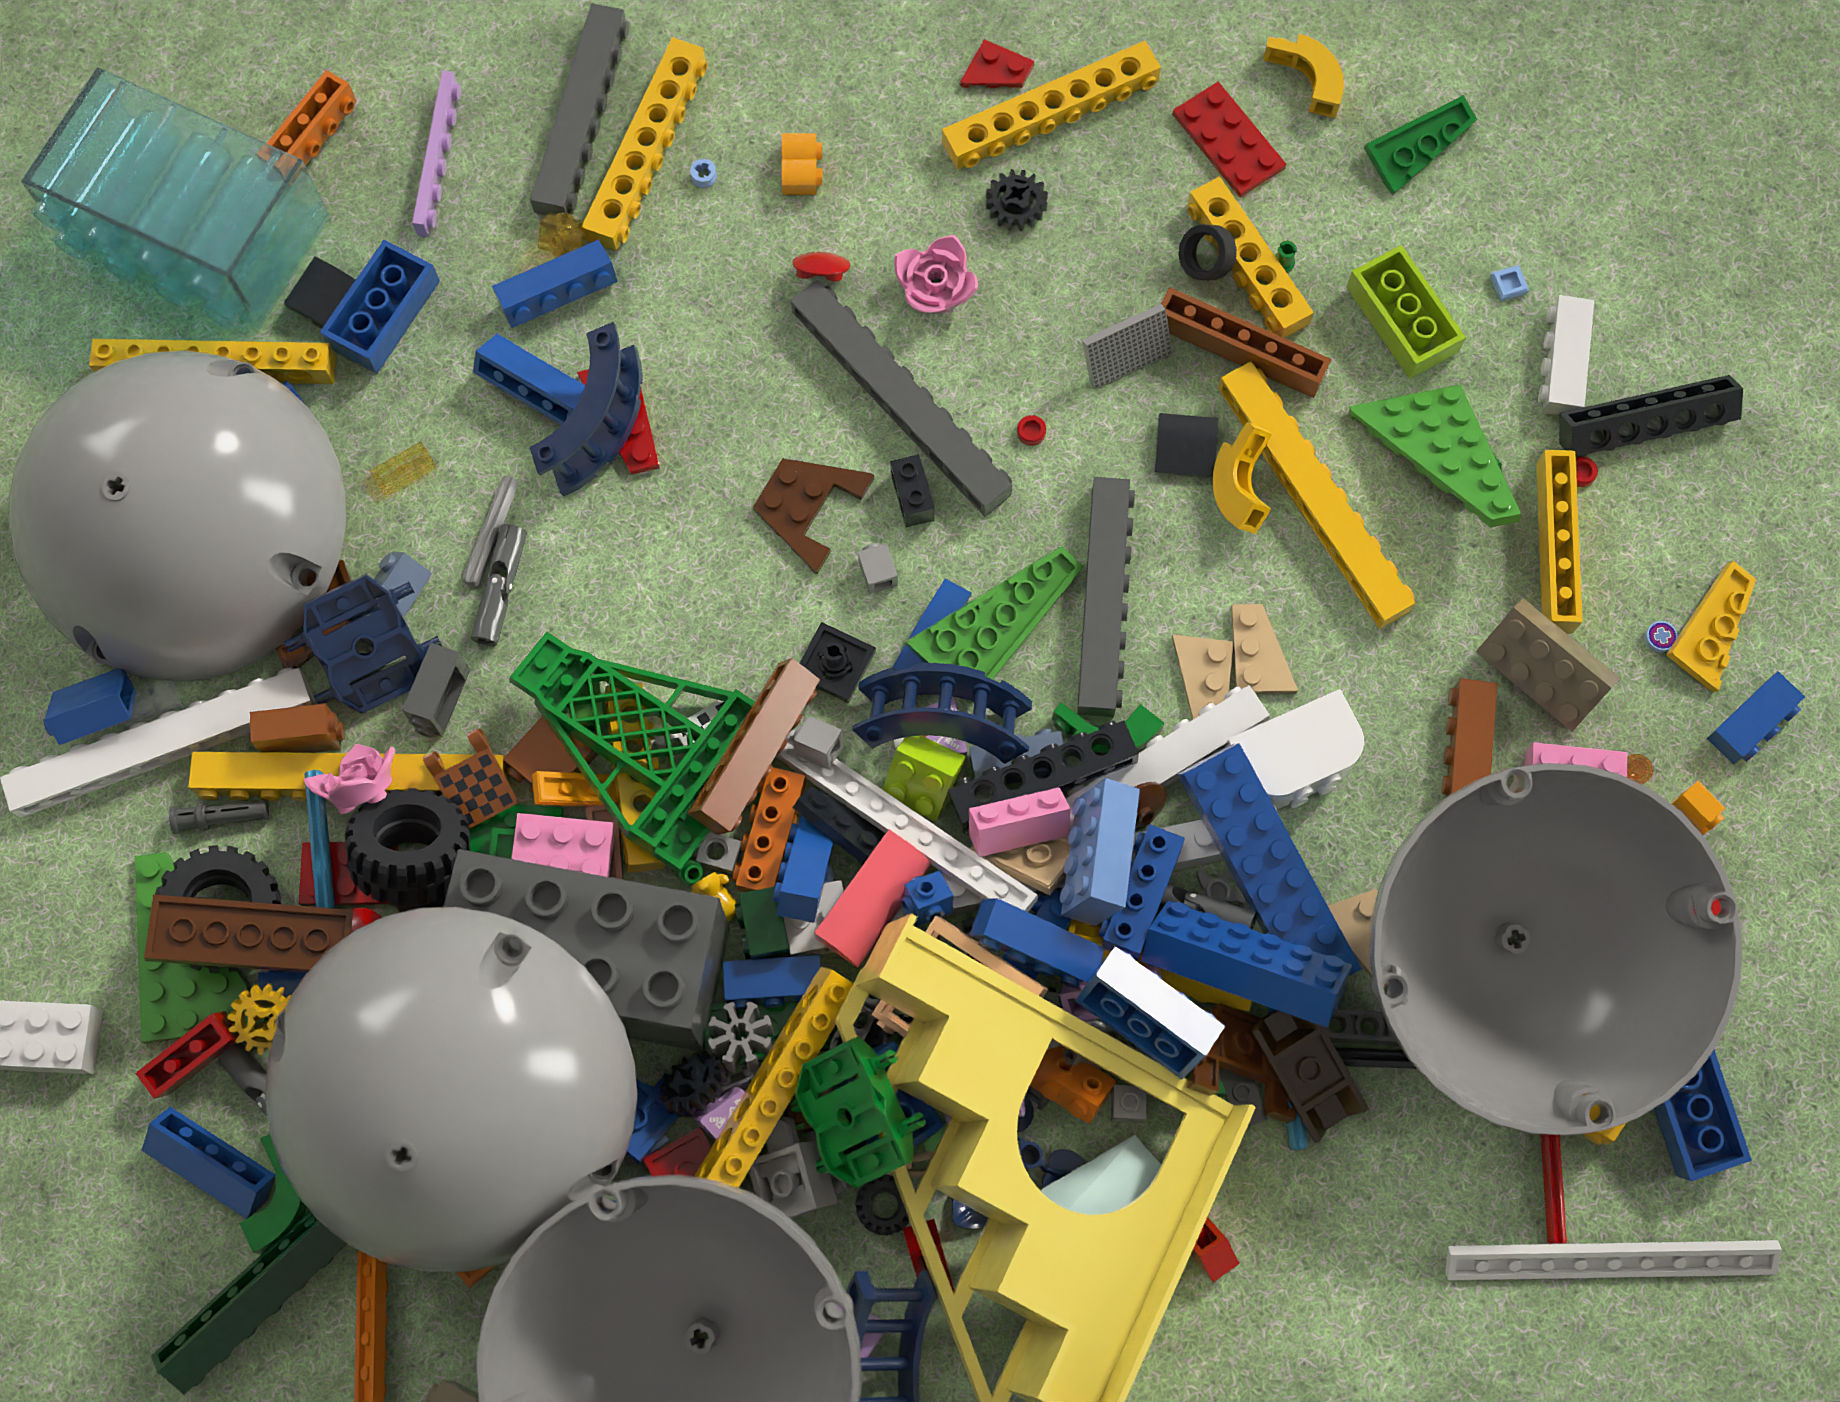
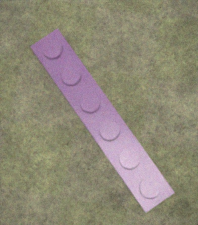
M442 71L412 221L417 236L429 237L431 227H435L437 222V212L434 208L435 203L440 202L442 196V187L439 182L440 177L445 176L447 170V162L444 157L445 151H450L452 138L449 131L450 126H455L456 123L455 101H459L461 98V85L457 83L452 71Z

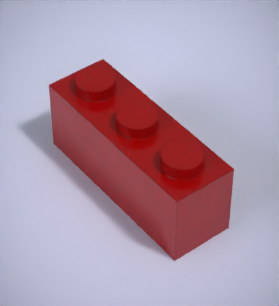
M226 1011L209 1015L135 1073L153 1099L171 1094L219 1057L228 1047L236 1043L235 1040L239 1033L238 1031H229L234 1021L228 1019L229 1014Z

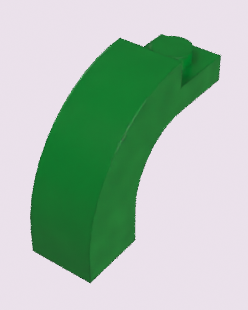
M1062 702L1053 711L1052 720L1055 721L1053 725L1066 736L1069 733L1074 736L1081 732H1086L1088 735L1098 731V727L1087 723ZM1141 704L1125 721L1138 753L1146 748V744L1160 734L1164 726V722ZM1096 745L1092 751L1096 755L1103 756L1109 752V749L1104 745Z
M270 1134L260 1138L276 1174L275 1193L263 1210L239 1223L252 1252L256 1254H262L305 1214L307 1209L306 1205L295 1193L280 1166Z

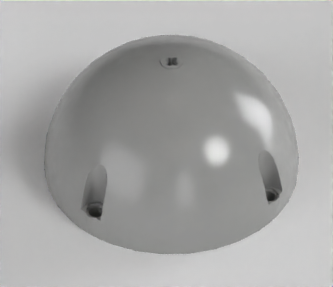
M186 350L146 353L116 361L87 375L62 393L42 414L32 428L29 438L18 456L9 493V531L15 561L27 590L47 620L73 645L91 656L97 663L108 665L115 669H123L126 673L138 677L169 682L205 680L233 673L264 658L278 646L282 645L284 641H287L304 623V603L326 593L340 559L346 528V493L340 464L327 433L311 410L286 386L249 363L220 355ZM125 486L123 492H120V488ZM315 572V582L311 586H307V577Z
M1544 763L1504 768L1497 773L1471 782L1443 799L1415 824L1395 851L1380 882L1371 916L1369 955L1373 977L1372 991L1378 998L1387 1025L1406 1057L1433 1086L1461 1107L1496 1124L1530 1133L1574 1135L1606 1130L1634 1120L1671 1098L1696 1075L1717 1046L1732 1014L1741 978L1742 932L1738 907L1725 870L1705 837L1680 810L1655 791L1621 774L1586 765ZM1514 774L1516 777L1508 789L1506 785L1507 778ZM1717 899L1721 904V910L1718 915L1714 916L1711 912V905ZM1512 933H1515L1517 938L1513 940V944L1508 943L1507 938H1510ZM1388 980V991L1385 995L1384 984ZM1597 1104L1601 1110L1600 1115L1597 1119L1591 1121L1589 1111L1592 1106Z
M457 907L419 908L385 916L353 931L329 949L298 983L286 1007L277 1016V1028L268 1055L265 1100L270 1136L280 1166L297 1196L316 1219L350 1246L380 1261L403 1268L427 1272H466L506 1264L530 1235L545 1221L566 1205L611 1183L625 1157L633 1133L637 1103L635 1063L625 1028L609 997L587 969L557 943L522 923L489 912ZM509 939L518 940L522 945V949L519 950L512 947Z
M683 1175L638 1177L618 1183H608L558 1211L540 1225L512 1256L493 1290L481 1326L476 1363L479 1402H859L862 1374L859 1336L852 1313L853 1302L849 1295L845 1293L833 1266L813 1239L784 1212L753 1193L720 1181ZM604 1193L614 1196L616 1202L603 1197ZM834 1303H837L842 1308L843 1312L839 1310V1308ZM700 1329L701 1333L707 1332L709 1336L705 1341L704 1337L699 1339L697 1336V1332Z

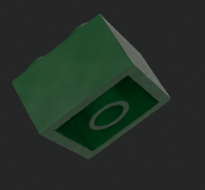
M775 887L739 893L740 903L735 904V910L740 929L746 930V934L740 935L746 960L791 957L784 917L776 915L778 902L773 901Z

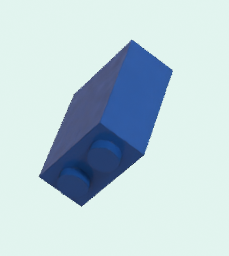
M118 668L54 691L43 721L47 733L50 736H54L58 744L61 745L130 720L137 692L127 673L123 669Z

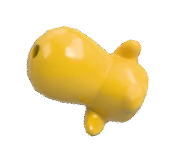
M714 872L691 886L692 893L719 897L728 922L736 916L735 904H737V901L723 887L724 884L729 882L727 875Z

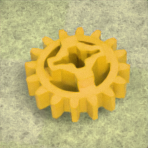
M268 983L263 990H261L258 984H255L250 989V992L246 989L243 990L239 995L240 999H236L231 1004L234 1011H231L228 1019L235 1021V1023L229 1028V1031H238L239 1036L235 1041L240 1043L245 1040L247 1042L246 1051H250L253 1046L258 1047L259 1055H262L267 1048L270 1050L277 1028V1016L286 1007L291 995L286 998L283 996L284 987L281 986L275 992L272 991L271 983ZM270 1014H273L269 1020H266L265 1022L262 1021L260 1024H257V1022L261 1018H264L265 1016L268 1017ZM245 1015L248 1017V1024H246Z

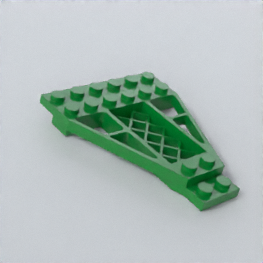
M546 631L511 674L509 682L535 699V706L626 838L677 873H680L711 831L690 816L688 812L755 701L737 689L732 692L598 659L589 652L571 648ZM628 678L675 689L668 701L663 703ZM605 681L609 684L611 693L594 695L592 683ZM615 687L621 690L622 692H616ZM588 688L589 696L580 697L584 690ZM683 692L725 702L705 730L671 708ZM630 698L635 700L637 711L620 713L618 700ZM612 701L615 713L598 716L596 703ZM591 704L593 716L576 719L573 706ZM643 717H659L662 728L646 730ZM638 718L640 731L624 733L621 720ZM616 721L619 734L602 736L599 723ZM594 724L596 735L583 727V725ZM683 733L686 735L688 745L671 747L669 735ZM664 735L666 748L649 750L647 738ZM569 736L574 737L615 765L616 768L603 784L595 776ZM642 738L644 751L627 753L625 741ZM620 741L622 752L609 743ZM687 753L678 766L675 767L673 755ZM668 756L670 769L654 771L651 758ZM646 759L648 770L634 760ZM621 773H627L656 793L633 825L627 822L607 793V790ZM662 777H669L666 781L661 779Z

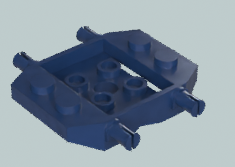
M366 573L304 603L303 631L301 634L284 641L290 653L305 645L310 646L320 662L331 686L329 689L313 695L317 704H326L336 699L363 714L411 690L430 643L443 645L438 636L424 643L417 644L397 606L398 600L415 593L409 581L395 589H389ZM377 604L380 609L326 635H323L321 632ZM362 638H368L374 644L372 651L367 654H361L355 648L357 641ZM394 660H397V661H395V662H393V663H391V664H389V665H387V666H385V667H383V668H381V669H379V670H377V671H375V672H373V673H370V672H372V671H374V670H376V669H378V668H380V667H382V666H384V665H386V664H388V663H390V662H392V661H394Z

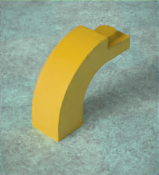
M1303 34L1298 35L1296 43L1284 38L1269 37L1263 61L1292 67L1301 71L1309 79L1312 86V98L1308 112L1336 118L1343 95L1344 79L1341 67L1331 51L1319 41Z
M1246 422L1234 444L1231 445L1224 442L1219 450L1213 471V491L1218 508L1224 517L1238 529L1256 534L1271 508L1255 495L1251 484V475L1254 464L1272 436V433L1265 428Z

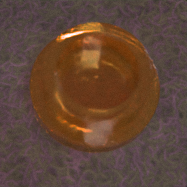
M1641 754L1628 756L1627 778L1639 784L1649 781L1653 775L1651 761Z

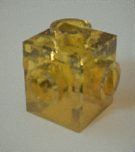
M550 212L540 221L538 249L552 252L554 256L560 257L583 247L585 242V232L581 228L583 221L574 219V216L568 213L555 214Z

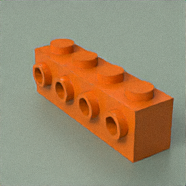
M328 70L324 71L258 153L257 157L267 174L287 186H290L295 179L301 176L307 163L311 158L318 155L322 144L329 136L336 132L338 124L355 107L357 100L347 81Z
M772 767L769 775L759 782L758 793H761L759 804H753L750 812L749 822H753L750 834L745 833L741 844V851L745 852L742 864L736 863L732 881L736 882L738 891L749 892L775 887L776 882H779V872L782 862H785L784 855L787 842H789L792 824L796 823L798 812L792 807L804 794L807 784L805 775Z
M1061 1045L1046 1050L1030 1086L1041 1092L1047 1099L1067 1109L1076 1118H1080L1090 1124L1108 1100L1116 1080L1089 1063H1078L1076 1066L1067 1065L1063 1056V1046Z

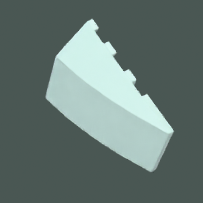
M1133 1135L1098 1155L1097 1158L1085 1165L1074 1169L1061 1179L1043 1187L1040 1191L1051 1201L1067 1210L1088 1215L1106 1214L1119 1210L1140 1197L1155 1179L1161 1164L1142 1142Z

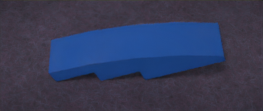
M945 578L909 639L967 604L972 592ZM905 645L893 667L897 671L912 668V664L924 662Z

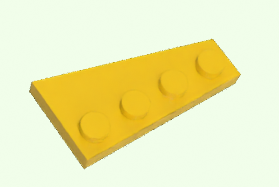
M1735 561L1726 563L1666 654L1672 661L1712 692H1717L1720 689L1722 683L1720 677L1723 669L1727 668L1730 659L1728 654L1732 642L1737 638L1739 632L1737 627L1741 615L1745 614L1756 579Z

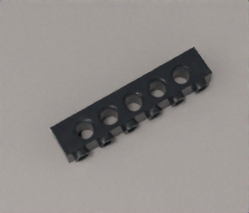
M1726 375L1561 412L1559 444L1564 450L1575 451V457H1584L1587 454L1603 450L1610 451L1617 447L1641 444L1644 441L1656 438H1668L1674 434L1687 431L1694 432L1705 427L1725 425L1728 422L1741 419L1744 388L1731 375Z
M1123 720L1118 723L1116 721L1106 722L1098 727V731L1088 735L1086 732L1078 733L1069 739L1070 742L1060 746L1056 743L1050 744L1042 748L1037 755L1032 757L1023 755L1012 760V765L1001 769L998 766L985 770L981 777L973 780L964 778L955 782L952 785L953 788L948 789L949 798L963 831L969 829V808L1059 787L1062 792H1065L1138 763L1139 753L1125 721ZM1096 745H1104L1109 749V752L1106 755L1099 756L1092 749ZM1068 756H1074L1080 760V763L1076 767H1068L1063 763V760ZM1044 767L1050 770L1051 775L1045 779H1040L1034 775L1036 769ZM1010 779H1017L1022 785L1017 790H1009L1005 787V783ZM982 790L989 791L993 795L987 802L978 801L975 796Z

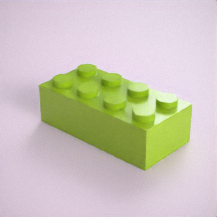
M1402 244L1352 270L1346 285L1347 289L1409 379L1459 353L1466 336Z

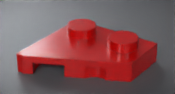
M984 39L961 79L960 87L969 88V85H986V88H998L1001 86L1022 88L1034 67L1035 61Z

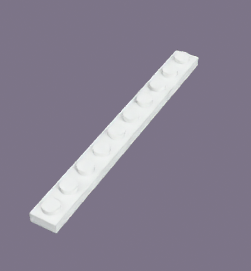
M790 730L786 737L787 745L780 754L775 755V758L797 773L805 775L807 780L845 804L883 832L887 833L890 829L918 849L934 867L981 899L999 898L1026 912L1037 902L1036 893L984 858L979 857L974 851L838 759H835L828 770L796 756L795 744L793 742L795 730Z
M1778 1240L1448 1246L1446 1276L1448 1280L1777 1275L1782 1248Z

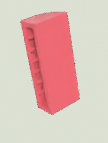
M889 829L814 932L816 940L858 968L881 936L886 924L891 922L901 908L905 884L915 877L923 876L931 866L930 861L913 845Z

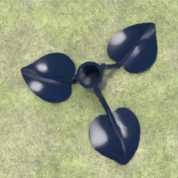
M1027 1095L1023 1099L1025 1116L1018 1117L1017 1132L1026 1130L1034 1117L1033 1105ZM1017 1136L1020 1157L1026 1171H1031L1039 1166L1041 1171L1046 1173L1042 1179V1188L1061 1179L1079 1166L1088 1163L1077 1153L1067 1149H1060L1049 1155L1047 1167L1043 1159L1042 1148L1035 1142H1026L1024 1138ZM952 1198V1220L955 1225L966 1229L985 1227L988 1217Z

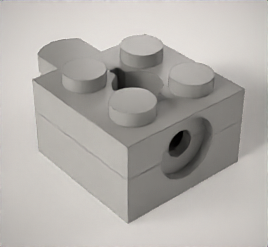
M780 1117L766 1141L769 1154L757 1157L749 1169L756 1196L784 1212L790 1219L838 1204L830 1173L820 1174L817 1171L825 1165L816 1168V1162L822 1159L818 1151L817 1140L800 1143L794 1120L790 1117ZM797 1174L799 1175V1177H800V1179H801V1186H799L800 1184H799V1178H798Z

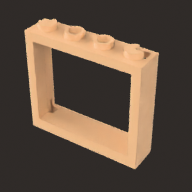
M935 916L925 933L938 940L943 936L993 971L1041 998L1048 991L1046 987L991 950L980 946L979 942L941 917ZM881 1000L871 1014L879 1020L877 1025L891 1035L896 1031L904 1037L910 1025L892 1013L895 1007Z

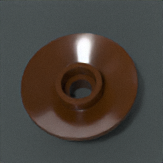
M1145 782L1135 786V788L1140 789L1135 831L1151 823L1164 808L1167 793L1159 783Z

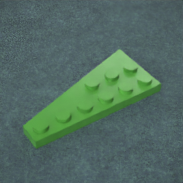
M1063 546L1058 547L903 642V644L924 663L965 666L985 672V677L993 679L1084 566ZM964 699V700H965L966 702H968L969 704L974 703V702H972V701H969V700Z

